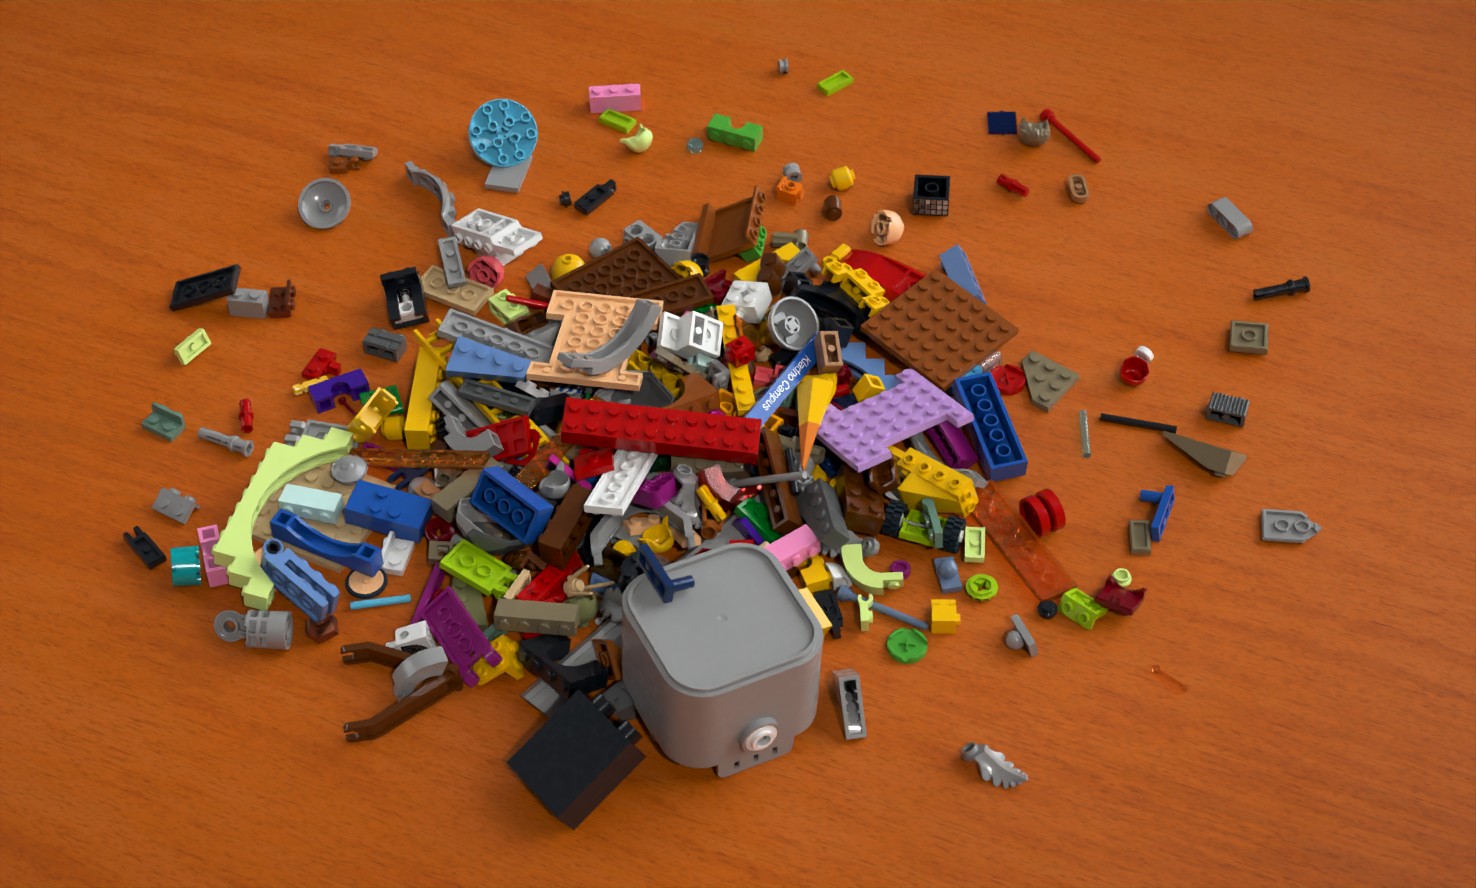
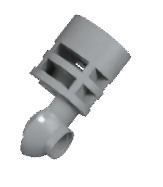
M250 609L247 614H239L236 611L227 610L222 611L216 616L214 630L218 637L224 641L234 642L241 638H246V648L288 650L293 636V617L290 611ZM227 621L234 623L235 628L230 627Z

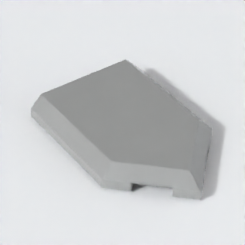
M1262 509V541L1304 543L1321 531L1322 527L1317 523L1314 524L1302 511Z

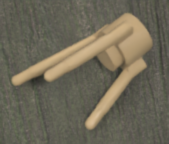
M585 565L573 575L567 576L568 581L564 582L563 589L568 597L592 596L593 592L584 590L615 585V582H603L584 586V582L576 577L589 568V565Z

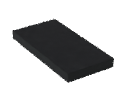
M235 264L176 281L169 308L173 312L235 294L241 267Z

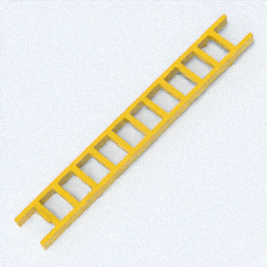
M438 318L435 320V326L439 329L442 321ZM417 329L414 330L413 337L445 371L448 362L441 356L454 349V342L450 341L451 344L436 351L431 344L442 339V337L437 336L438 330L429 334L427 339ZM450 377L459 388L464 382L463 379H465L463 377ZM496 380L478 381L503 389ZM472 401L492 424L500 422L495 415L504 411L503 409L494 408L489 410L485 404ZM516 414V415L513 416L512 418L519 417V416H522V415ZM529 419L530 429L537 430L540 434L538 447L544 444L550 451L534 460L529 467L541 479L546 478L547 472L540 464L548 461L552 454L570 467V461L539 427Z

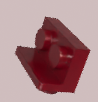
M725 269L704 279L714 296V303L717 305L723 302L733 283L725 279Z

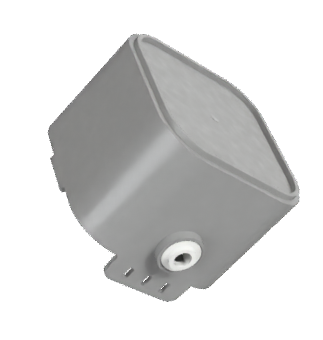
M732 543L663 566L671 580L692 575L695 581L693 588L674 592L672 602L664 604L645 573L635 578L625 589L622 598V680L634 701V706L651 735L656 738L664 753L675 762L693 768L716 766V772L719 777L733 775L788 753L793 748L794 736L806 730L816 715L823 629L777 557L765 548L754 544Z

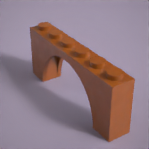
M695 372L680 377L682 396L676 402L662 407L707 413L720 408L719 391Z

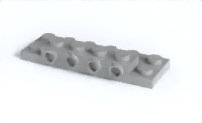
M452 308L449 309L437 332V336L453 341V348L458 336L531 360L532 362L549 363L554 346Z

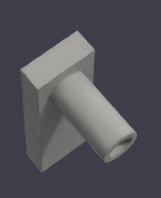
M456 236L438 239L448 287L454 288L467 285Z
M807 246L786 263V272L782 278V289L789 271L805 273L809 270L813 275H818L821 272V267L816 263L818 261L817 257Z

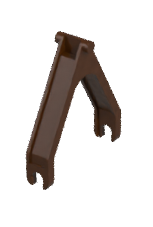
M373 642L348 644L341 647V654L354 653L353 655L343 656V662L346 665L374 662L396 669L404 660L413 655ZM447 664L442 676L427 678L422 688L372 719L344 724V733L358 732L347 734L346 741L359 742L377 739L452 692L463 690L464 686L458 664Z

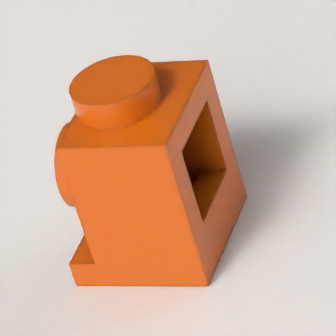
M783 176L776 187V196L779 201L796 205L804 197L805 190L803 189V184L788 180L786 176Z

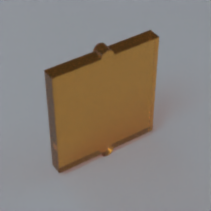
M735 314L733 319L737 337L739 338L744 335L755 346V350L760 352L761 340L759 339L757 329Z

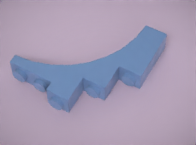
M848 342L847 348H841L843 365L848 364L852 376L860 380L864 373L877 376L884 385L885 391L899 384L895 375H885L884 359H866L865 342Z

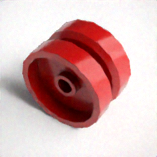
M1050 489L1038 491L1035 495H1029L1019 502V512L1023 524L1036 539L1047 536L1050 531L1056 532L1064 528L1066 524L1064 509L1058 497Z

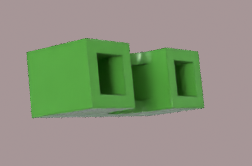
M715 113L707 125V139L755 152L763 140V126L746 122L742 128L735 129L731 127V117Z

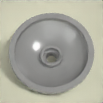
M320 178L310 182L302 190L298 200V209L302 219L316 229H330L339 225L347 217L351 205L348 190L342 183L332 178ZM330 205V208L325 210V207Z

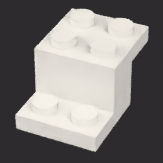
M664 311L660 315L657 348L660 346L670 353L686 359L699 353L716 359L720 357L724 322L695 311H691L682 317Z

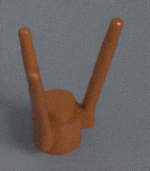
M702 501L701 535L703 539H714L717 532L722 531V527L728 519L731 510L726 512L727 516L717 525L714 520L707 519L706 505Z

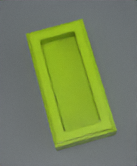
M841 70L817 83V89L828 97L854 83V78L844 70Z
M609 108L598 118L599 123L627 134L637 124L636 119Z

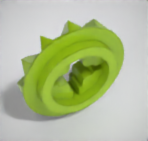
M977 574L967 580V594L972 596L973 600L980 599L982 602L984 599L990 601L993 596H996L998 584L989 575ZM985 585V590L978 591V588H982Z

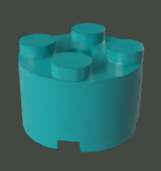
M199 546L170 548L173 587L201 585L200 559L197 558L199 557Z

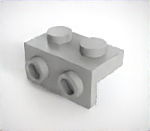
M717 359L711 360L707 381L717 390L722 388L727 391L730 370Z
M162 487L152 508L186 525L194 507L197 509L201 507L195 503L197 499L189 495L182 497L180 496L181 492L172 487L170 490Z

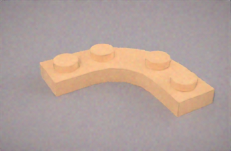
M651 514L648 517H632L628 520H623L622 526L630 536L641 535L649 527L661 524L663 520L659 515ZM669 525L674 539L682 548H686V537ZM693 530L695 545H701V537Z

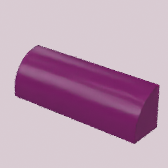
M948 420L926 429L950 468L968 469L979 460L961 429Z

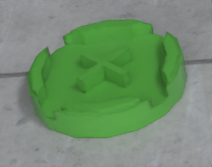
M900 628L889 635L887 642L888 653L892 659L899 663H916L926 656L928 650L927 638L917 629Z

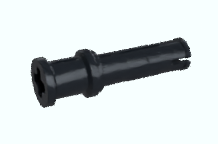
M1306 276L1294 281L1290 279L1284 284L1253 289V297L1255 301L1285 294L1293 296L1299 292L1305 291L1308 293L1310 292V283Z

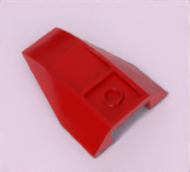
M852 249L839 261L842 264L850 265L853 270L861 268L866 271L885 290L883 297L888 299L890 303L928 275L921 270L884 255L865 250Z

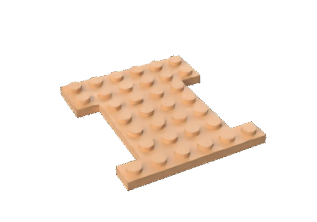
M554 290L546 312V319L562 320L549 363L531 361L526 372V379L640 391L643 373L626 371L630 356L617 367L597 375H590L577 367L568 369L563 366L561 361L557 360L559 352L587 353L605 345L622 328L636 300L640 298ZM647 299L662 307L651 330H657L663 310V301Z

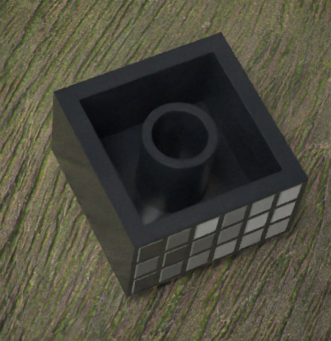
M915 174L913 214L948 216L950 176Z

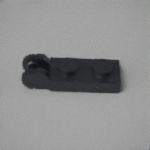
M138 526L133 528L137 536L133 539L128 532L122 534L126 543H128L149 570L167 561L165 554L146 532H143Z

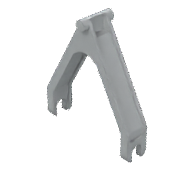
M670 501L656 509L630 502L623 516L605 514L590 533L594 565H603L602 551L618 531L623 520L634 514L644 512L659 515L662 520L667 515L668 524L686 537L688 550L695 549L691 517Z

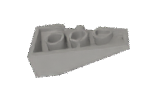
M680 223L673 229V233H667L664 240L659 239L657 241L655 253L670 267L674 266V263L678 261H691L699 223Z

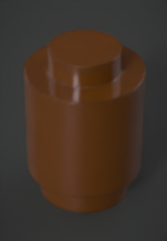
M830 195L824 201V215L828 220L835 221L842 216V203L836 195Z

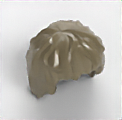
M1025 117L1021 119L1019 125L1020 136L1025 144L1038 146L1048 141L1050 138L1048 120L1041 123H1032L1026 121Z

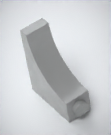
M852 668L832 671L834 692L840 706L845 739L867 737L859 674Z

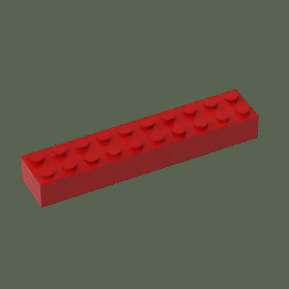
M566 397L561 428V443L757 465L762 419Z

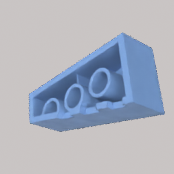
M458 336L445 372L446 377L476 378L486 381L497 380L507 383L526 382V372L531 364V360Z

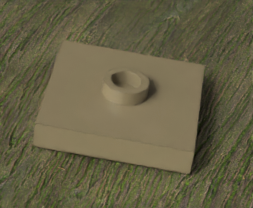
M1231 320L1229 351L1267 355L1269 324Z

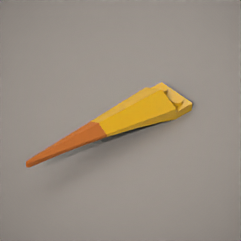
M836 373L806 375L798 383L797 401L801 467L803 471L806 469L822 419L836 392Z

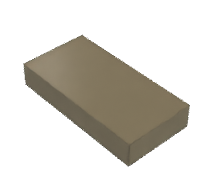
M1129 520L1131 555H1151L1149 520Z

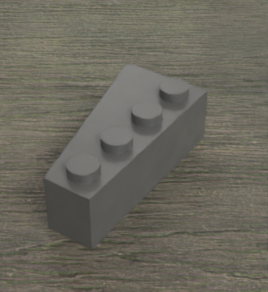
M818 478L800 493L796 500L801 516L817 538L836 552L850 540L835 488L821 478Z

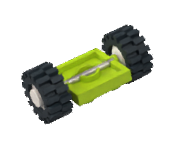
M890 500L888 508H886L882 533L934 547L933 541H929V528L925 527L922 511L911 509L906 518L907 504ZM952 515L948 518L938 516L943 531V548L941 550L957 554L961 547V542H963L966 519Z

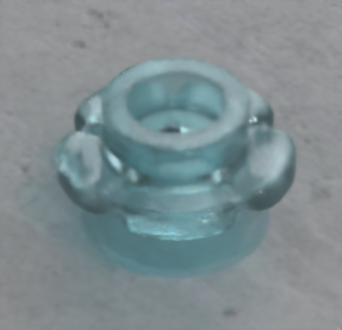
M692 138L687 143V148L691 153L701 152L704 143L699 138Z

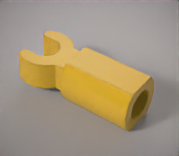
M844 243L840 245L830 256L823 258V266L825 263L837 260L839 262L851 251L850 247Z

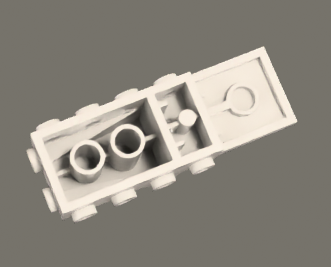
M479 208L451 225L458 244L473 248L479 256H494L499 259L503 266L522 255L526 249L536 246L537 242L543 239L541 232L522 227L516 219Z

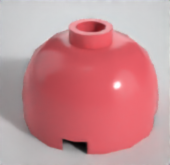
M489 255L477 257L469 264L467 269L470 274L469 279L492 287L494 290L503 282L505 275L504 267L499 259Z

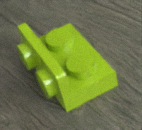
M1077 588L1064 593L1058 606L1060 613L1087 630H1091L1095 620L1106 615L1108 608H1103L1095 603L1092 597Z

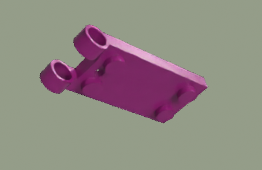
M448 586L419 612L423 620H426L429 629L452 663L458 664L462 679L471 688L481 681L477 673L471 669L477 661L484 656L486 661L494 668L503 661L501 655L492 647L453 588Z

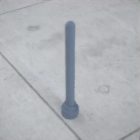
M842 584L837 593V599L843 602L851 600L858 603V595L853 593L854 591L851 590V587ZM861 596V599H862L863 601L869 600V599H867V598ZM875 601L869 607L919 629H928L926 622Z

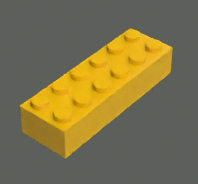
M423 347L419 348L404 430L409 456H417L426 449L431 452L430 444L436 440L435 435H438L436 420L441 417V410L428 397L446 379V372ZM433 347V348L437 351V350L441 349L442 347ZM442 355L441 357L446 361V355Z

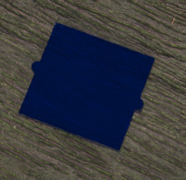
M987 112L989 134H1017L1016 112Z

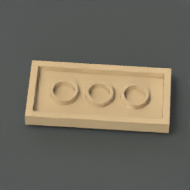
M432 265L421 277L425 297L473 316L480 311L488 301V298L494 294L492 287L466 278L467 285L449 288L445 270L435 265Z

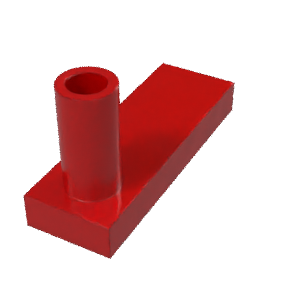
M549 564L516 596L515 600L542 602L565 580L566 573Z

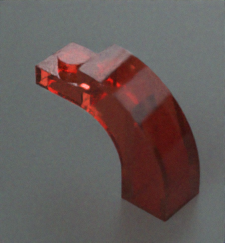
M719 464L695 473L698 477V486L706 485L714 498H718L719 505L723 507H737L747 498L757 496V491L763 489L762 484L745 488H736L730 485L724 478Z

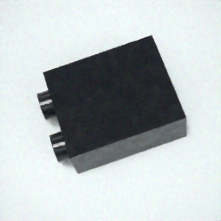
M579 689L506 762L552 813L572 830H575L646 758L636 746V743L643 736L626 719L618 726L609 719L617 711L616 708L599 692L590 700Z

